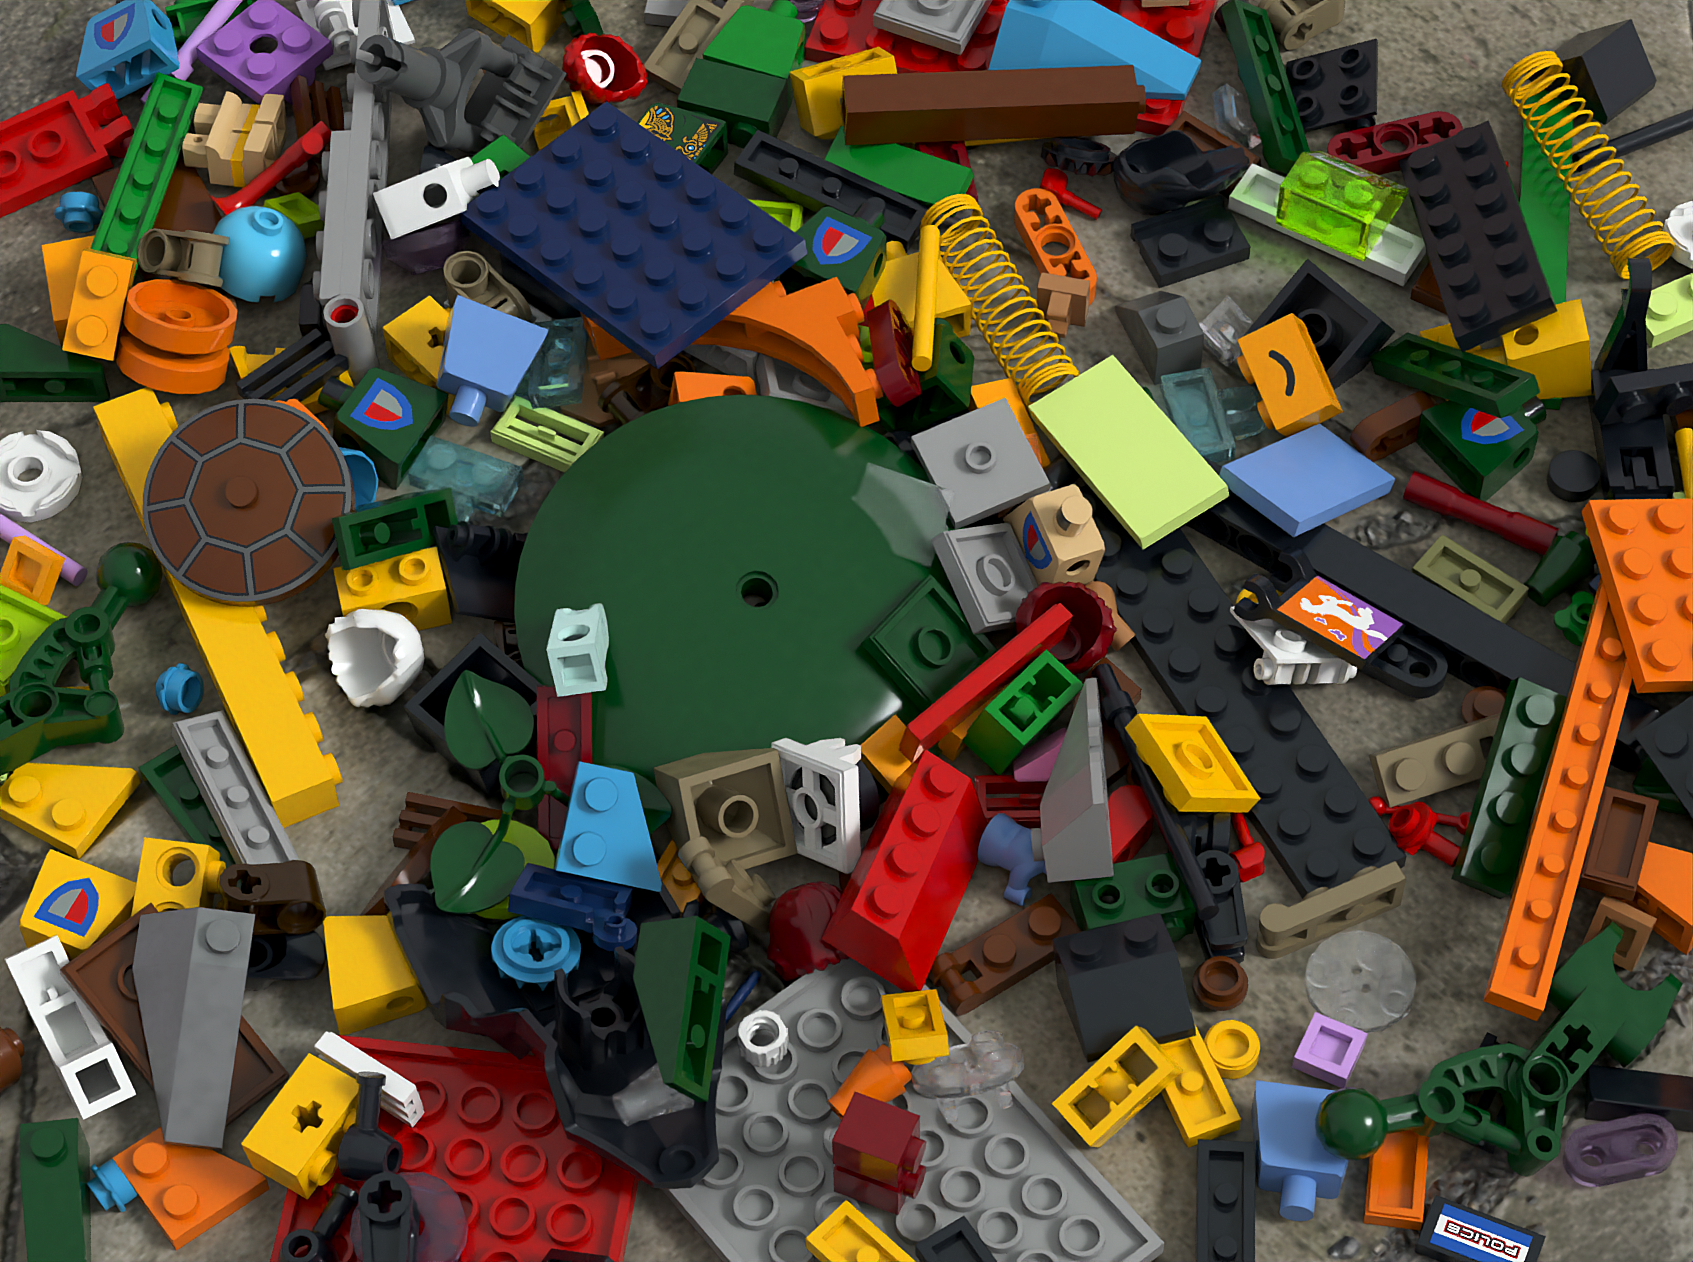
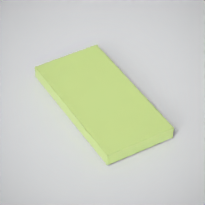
M1111 355L1028 406L1030 417L1143 550L1229 497L1227 484L1114 355Z

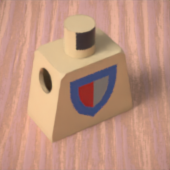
M1075 484L1031 497L1005 516L1003 519L1004 523L1009 522L1038 586L1042 582L1054 584L1059 581L1064 583L1068 581L1080 582L1085 585L1094 580L1105 552V546L1092 518V506L1082 496L1079 487Z

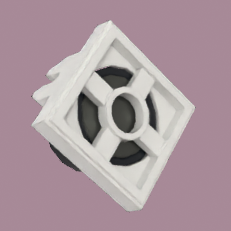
M788 738L772 742L771 748L777 749L779 753L797 853L843 873L853 872L861 856V849L864 847V838L861 832L873 827L878 818L880 807L876 783L871 772L860 760L861 746L858 744L845 746V739L842 738L820 740L808 745H803Z

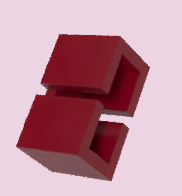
M854 1092L832 1139L833 1164H835L833 1168L834 1192L899 1215L906 1197L915 1199L918 1195L926 1174V1166L920 1164L926 1149V1141L920 1139V1115Z

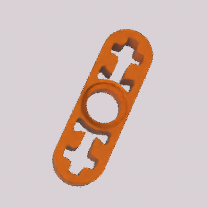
M1041 188L1028 189L1022 192L1015 201L1014 223L1040 275L1041 272L1066 276V271L1070 270L1072 278L1090 281V305L1096 296L1097 274L1058 199L1050 191ZM1030 210H1036L1039 215L1045 214L1043 227L1040 228L1038 216L1034 211L1029 212ZM1050 242H1060L1066 245L1069 250L1062 255L1053 256L1044 252L1042 247Z

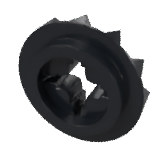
M1056 137L1053 141L1043 143L1040 157L1050 167H1057L1061 171L1073 172L1076 175L1086 174L1093 177L1094 175L1106 176L1114 172L1113 164L1117 155L1111 152L1110 147L1096 141L1076 137Z

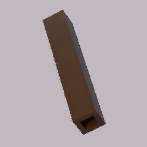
M1133 65L843 76L841 116L845 145L1135 134L1138 114H1145L1146 110L1144 85H1137Z

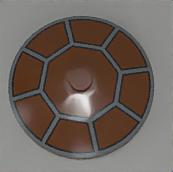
M240 399L214 405L199 412L180 425L167 438L153 459L148 471L143 492L142 510L150 544L158 559L178 582L191 592L216 603L229 606L254 607L276 603L300 593L315 583L332 566L339 556L332 518L355 509V491L350 468L335 440L316 420L306 413L280 402L264 399Z

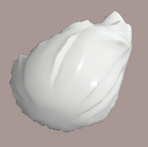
M358 609L348 613L345 617H336L335 622L328 625L325 637L328 641L327 649L330 651L327 654L328 659L333 663L332 673L337 676L336 682L339 686H342L348 700L356 707H370L372 705L382 707L383 705H390L411 686L423 669L424 649L420 634L416 627L399 613L385 610Z

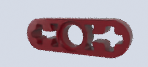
M1435 111L1340 133L1329 141L1327 147L1328 157L1337 159V161L1345 164L1350 163V165H1353L1352 167L1359 170L1362 168L1361 171H1369L1365 173L1374 175L1361 177L1325 162V166L1332 177L1346 182L1399 171L1401 168L1398 160L1411 155L1420 148L1429 147L1445 140L1441 138L1447 139V137L1450 138L1463 130L1460 120L1453 114ZM1388 140H1397L1402 142L1407 149L1399 153H1392L1385 150L1381 144Z
M889 299L868 311L867 319L877 380L890 402L894 406L899 407L921 395L919 373L911 364L913 347L911 328L898 305Z

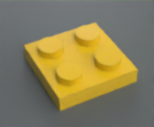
M1137 714L1125 727L1136 744L1138 756L1150 766L1163 786L1164 796L1178 811L1248 813L1261 799L1207 717Z

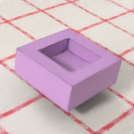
M1315 1012L1294 1056L1292 1068L1340 1088H1345L1365 1046L1368 1033Z

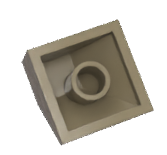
M764 748L701 753L653 768L657 788L663 793L672 808L671 817L665 824L678 850L691 839L701 836L706 837L716 852L715 856L727 863L733 859L744 870L797 854L777 749ZM690 872L694 882L698 883L699 877Z

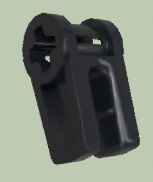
M1208 850L1196 857L1217 902L1219 913L1209 920H1201L1197 913H1195L1194 926L1205 961L1216 956H1226L1239 964L1244 961V945L1247 944L1248 939L1239 868L1235 860L1228 854L1217 850Z
M383 1172L375 1174L363 1184L358 1197L363 1262H417L421 1214L417 1202L412 1197L411 1189L404 1178L395 1173Z

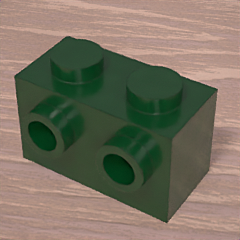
M1170 852L1113 864L1114 876L1071 880L1070 903L1076 923L1082 932L1160 913L1172 942L1182 939L1185 935L1193 934L1196 910Z

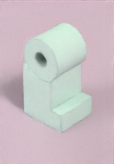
M601 603L593 604L584 610L576 611L569 608L556 610L546 651L558 697L606 690L608 679L605 661L609 646L606 615Z

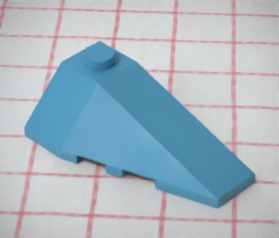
M1009 0L1005 8L988 70L1133 65L1137 85H1144L1146 99L1185 100L1201 67V60L1093 0Z

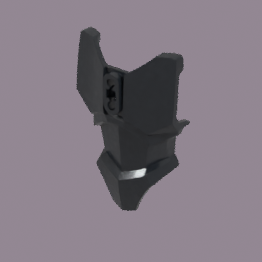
M609 882L633 888L631 908L625 918L630 919L637 927L636 943L627 950H624L623 946L614 948V951H607L599 948L593 942L592 934L573 928L581 943L578 970L570 971L567 978L562 968L555 970L554 981L549 982L542 991L537 983H527L519 989L515 979L511 977L501 978L498 966L492 962L491 947L493 938L505 923L514 918L505 919L497 923H485L466 914L443 912L437 908L434 897L424 884H398L384 891L385 913L391 929L435 1020L449 1030L487 1036L519 1060L531 1051L545 1065L546 1077L567 1139L599 1154L653 1188H692L719 1162L716 1136V1098L722 1071L727 1010L726 1000L722 996L708 1102L698 1103L663 1084L633 980L635 953L638 948L641 923L692 916L699 917L698 900L695 899L687 902L682 913L663 882L660 892ZM531 942L529 954L533 957V961L542 962L544 955L540 953L539 948H536L535 942Z

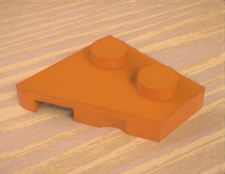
M161 1127L112 1158L138 1194L137 1198L176 1251L269 1190L267 1180L262 1173L211 1149L164 1144Z

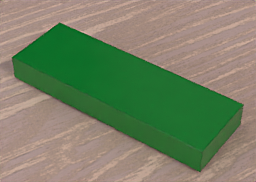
M843 126L840 127L824 159L928 207H931L937 201L947 196L966 194L974 178L971 168L896 143L845 145ZM959 206L952 207V208L948 209L947 211L943 212L942 214H946L947 212H949V211H951L952 209L957 208V207H959ZM957 212L950 215V217L954 218Z

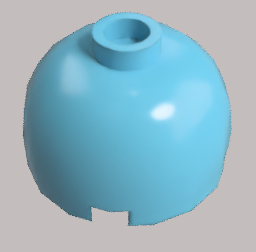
M247 206L237 208L218 222L212 234L230 237L229 245L223 247L219 277L223 279L221 287L223 290L250 302H259L260 296L276 295L274 302L283 301L295 293L305 269L307 254L303 235L293 221L271 208Z

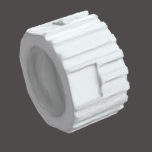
M758 1010L744 1017L743 1021L740 1022L737 1035L738 1048L746 1062L759 1067H769L771 1064L776 1065L778 1061L783 1059V1056L787 1053L789 1039L788 1028L783 1024L780 1015L768 1010ZM760 1030H769L775 1036L774 1041L764 1047L751 1043L753 1036Z

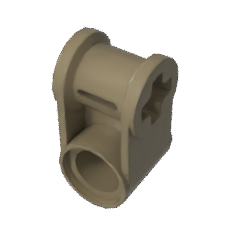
M1261 0L1257 7L1267 11L1271 27L1280 35V43L1286 49L1294 50L1321 32L1339 24L1344 17L1346 0Z
M157 228L149 229L140 239L137 251L140 267L148 273L177 278V280L222 287L223 279L219 277L223 247L229 245L230 237L192 230L180 232Z
M461 251L451 255L446 260L443 270L448 304L451 309L457 295L527 322L532 320L531 309L523 295L516 287L506 282L483 256L472 251Z

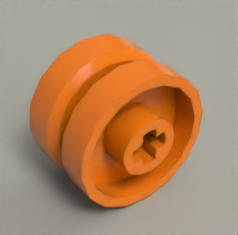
M154 279L138 283L128 290L123 323L126 327L121 330L116 363L123 374L139 384L158 391L175 394H201L215 390L225 382L230 354L227 346L233 340L238 310L231 300L219 292L196 283L173 279Z

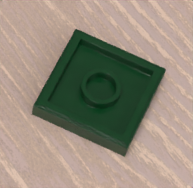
M931 574L922 579L861 642L863 647L921 712H924L998 651L983 633L973 634L963 610Z

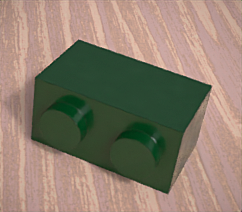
M696 58L677 98V108L725 121L727 123L728 143L744 149L757 130L777 138L788 113L787 80Z

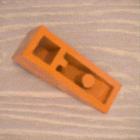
M1648 842L1633 901L1612 895L1609 896L1657 918L1652 930L1687 955L1693 949V853Z

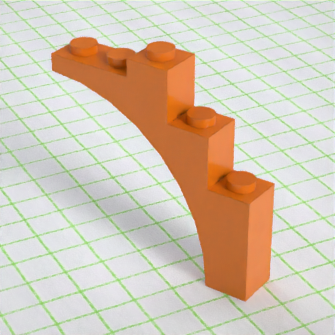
M837 277L786 295L780 280L771 281L690 344L720 345L750 350L787 362L817 379L839 398L860 427L880 421L876 399L883 397L882 389L875 371L872 368L864 370L861 364L864 362V357L860 347L861 340L858 323L864 321V314L855 293L847 295ZM581 313L584 328L600 361L633 352Z

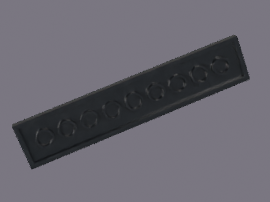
M1088 484L1079 487L1082 496L1092 506V518L1105 546L1104 555L1093 581L1105 582L1113 589L1118 615L1135 633V636L1129 641L1178 714L1208 718L1261 798L1245 814L1302 899L1315 889L1321 887L1331 889L1348 882L1357 872L1370 866L1380 868L1396 861L1398 866L1403 868L1405 866L1406 854L1401 848L1397 847V841L1289 685H1267L1263 680H1258L1255 677L1254 663L1256 659L1263 657L1264 650L1231 614L1230 607H1234L1182 530L1177 528L1143 550Z

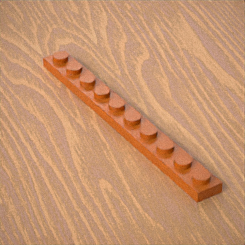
M1600 577L1483 999L1484 1002L1534 1021L1539 1019L1545 1008L1632 682L1631 671L1602 577Z

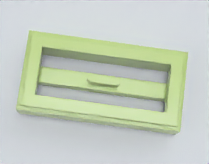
M516 395L490 431L493 443L562 472H566L581 455L604 438V432ZM518 415L540 425L536 427L515 417ZM555 431L583 442L582 446L557 436Z

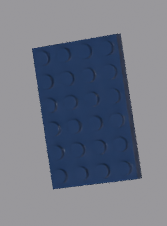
M607 101L500 179L497 188L484 191L467 204L466 211L459 213L462 225L657 370L808 254L805 239Z

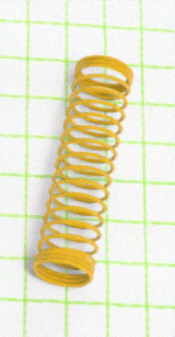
M1540 51L1523 58L1507 71L1502 80V88L1511 99V103L1518 107V115L1522 119H1526V127L1533 132V139L1541 144V152L1545 156H1549V164L1556 168V176L1560 180H1564V189L1572 193L1571 201L1575 205H1579V213L1583 217H1587V226L1595 230L1594 238L1598 242H1603L1602 251L1610 255V263L1613 265L1615 272L1618 273L1621 279H1629L1628 258H1633L1642 251L1663 243L1659 249L1645 257L1650 259L1652 271L1658 268L1674 251L1675 242L1669 233L1661 231L1663 223L1652 221L1655 211L1653 209H1644L1647 198L1645 196H1637L1640 186L1629 184L1632 174L1629 171H1622L1624 165L1622 159H1614L1616 149L1611 146L1606 147L1609 137L1606 134H1599L1601 124L1591 122L1593 112L1591 110H1583L1586 100L1576 97L1578 88L1574 85H1569L1571 77L1569 74L1561 73L1563 64L1557 57V54L1553 51ZM1550 66L1540 77L1521 86L1534 73ZM1526 72H1528V73H1527L1525 76H1523V77L1521 78V80L1516 84L1515 88H1511V87L1513 86V84H1514L1523 74H1525ZM1556 78H1566V82L1562 87L1546 94L1538 102L1524 105L1529 97L1547 88ZM1572 89L1574 91L1568 100L1554 106L1547 113L1531 117L1540 105L1556 98L1564 90ZM1515 99H1522V101L1519 104ZM1572 102H1581V106L1576 112L1567 115L1551 127L1539 129L1548 117L1560 112ZM1523 108H1532L1528 116L1523 113ZM1585 113L1589 115L1584 124L1570 130L1561 138L1547 141L1548 137L1556 129L1571 122L1578 115ZM1530 120H1539L1535 128L1530 125ZM1586 127H1597L1592 136L1580 141L1569 150L1555 153L1556 149L1565 140L1579 134ZM1547 132L1543 140L1538 137V133ZM1595 139H1604L1603 144L1598 149L1585 155L1579 161L1562 165L1573 152L1585 147ZM1555 144L1550 153L1545 149V145ZM1603 151H1612L1611 156L1605 162L1595 166L1585 174L1570 177L1581 164L1593 159ZM1563 156L1558 165L1553 162V157ZM1612 163L1620 164L1613 174L1600 180L1597 184L1578 190L1579 186L1588 177L1601 171L1607 165ZM1571 168L1566 177L1560 173V169ZM1618 176H1627L1626 181L1620 187L1612 190L1602 198L1586 202L1596 189ZM1579 180L1574 189L1568 186V181ZM1635 188L1634 193L1625 201L1608 211L1594 214L1598 207L1606 200L1617 195L1622 190ZM1586 193L1581 202L1576 199V194ZM1637 200L1643 201V204L1635 212L1626 216L1621 221L1608 226H1602L1609 216L1629 203ZM1594 205L1589 214L1583 210V206ZM1643 213L1651 214L1646 222L1628 234L1609 239L1619 227L1634 217ZM1603 217L1597 227L1591 223V218ZM1653 225L1659 226L1656 231L1635 239L1621 251H1617L1625 241L1643 229ZM1610 230L1605 239L1599 236V231ZM1618 242L1612 252L1607 249V243Z
M967 194L947 196L937 201L927 210L921 220L920 230L926 225H931L940 214L952 207L963 205L944 214L934 226L938 227L947 217L957 211L973 209L970 217L959 220L940 235L938 257L952 277L957 278L956 282L961 289H964L963 292L966 296L968 290L978 289L973 297H968L969 301H971V318L976 321L978 330L983 333V338L989 344L992 354L996 356L999 366L1003 367L1005 376L1012 378L1021 400L1029 413L1028 406L1034 403L1029 401L1032 394L1050 390L1064 381L1069 374H1072L1075 378L1080 373L1073 365L1071 358L1065 355L1064 346L1058 344L1057 334L1051 332V325L1044 320L1043 311L1037 309L1036 299L1030 297V290L1023 285L1022 276L1016 274V266L1010 263V257L1008 253L1003 251L1002 243L996 240L995 231L989 228L988 219L983 217L982 210L975 198ZM981 221L984 222L985 228L977 227L979 226ZM962 223H964L962 226H960V227L957 228L956 230L952 231L954 228H956V227H958L959 225H961ZM984 231L982 236L968 247L950 252L959 241L970 234ZM988 233L991 234L992 239H984V238L986 237V235H987ZM984 243H991L977 257L967 262L957 263L966 252ZM994 244L998 246L999 250L990 251ZM949 245L946 252L940 251V246ZM998 254L983 269L963 275L972 264L981 258ZM957 255L953 263L947 262V256ZM1001 255L1004 256L1006 262L997 261L1000 259ZM1004 265L1002 270L992 279L979 285L970 286L987 270ZM965 266L959 275L953 273L954 267ZM1008 267H1010L1013 272L1003 274ZM972 277L966 286L960 285L961 279ZM1011 277L1006 285L998 291L987 296L978 297L990 284L997 280ZM1015 278L1019 281V285H1011ZM1011 289H1018L1004 303L984 309L1001 293ZM1021 290L1025 291L1026 296L1017 297ZM986 300L980 309L974 308L975 301ZM1025 300L1011 314L992 320L1000 310L1009 304ZM1029 301L1032 302L1033 308L1023 309ZM992 312L987 320L980 319L981 313ZM1031 312L1027 319L1019 325L998 332L1014 317ZM1035 313L1039 314L1040 320L1031 319ZM1000 323L994 332L987 331L989 324ZM1038 324L1025 337L1006 343L1012 335L1024 327ZM1042 324L1046 326V332H1037ZM1008 334L1001 344L994 342L995 336ZM1045 335L1033 348L1013 355L1024 343ZM1049 336L1053 337L1054 343L1044 344ZM1014 346L1008 355L1001 354L1002 348ZM1052 347L1050 351L1045 356L1040 358L1038 361H1035L1029 365L1020 366L1028 357H1030L1034 353L1042 349ZM1056 348L1060 349L1061 355L1051 356ZM1022 357L1015 367L1008 366L1010 359ZM1055 359H1059L1056 362V364L1046 366L1037 371L1036 373H1034L1030 378H1027L1035 369H1037L1044 363ZM1029 369L1022 379L1015 378L1017 371ZM1062 375V377L1056 380L1054 383L1044 388L1037 389L1042 383L1046 382L1047 380Z

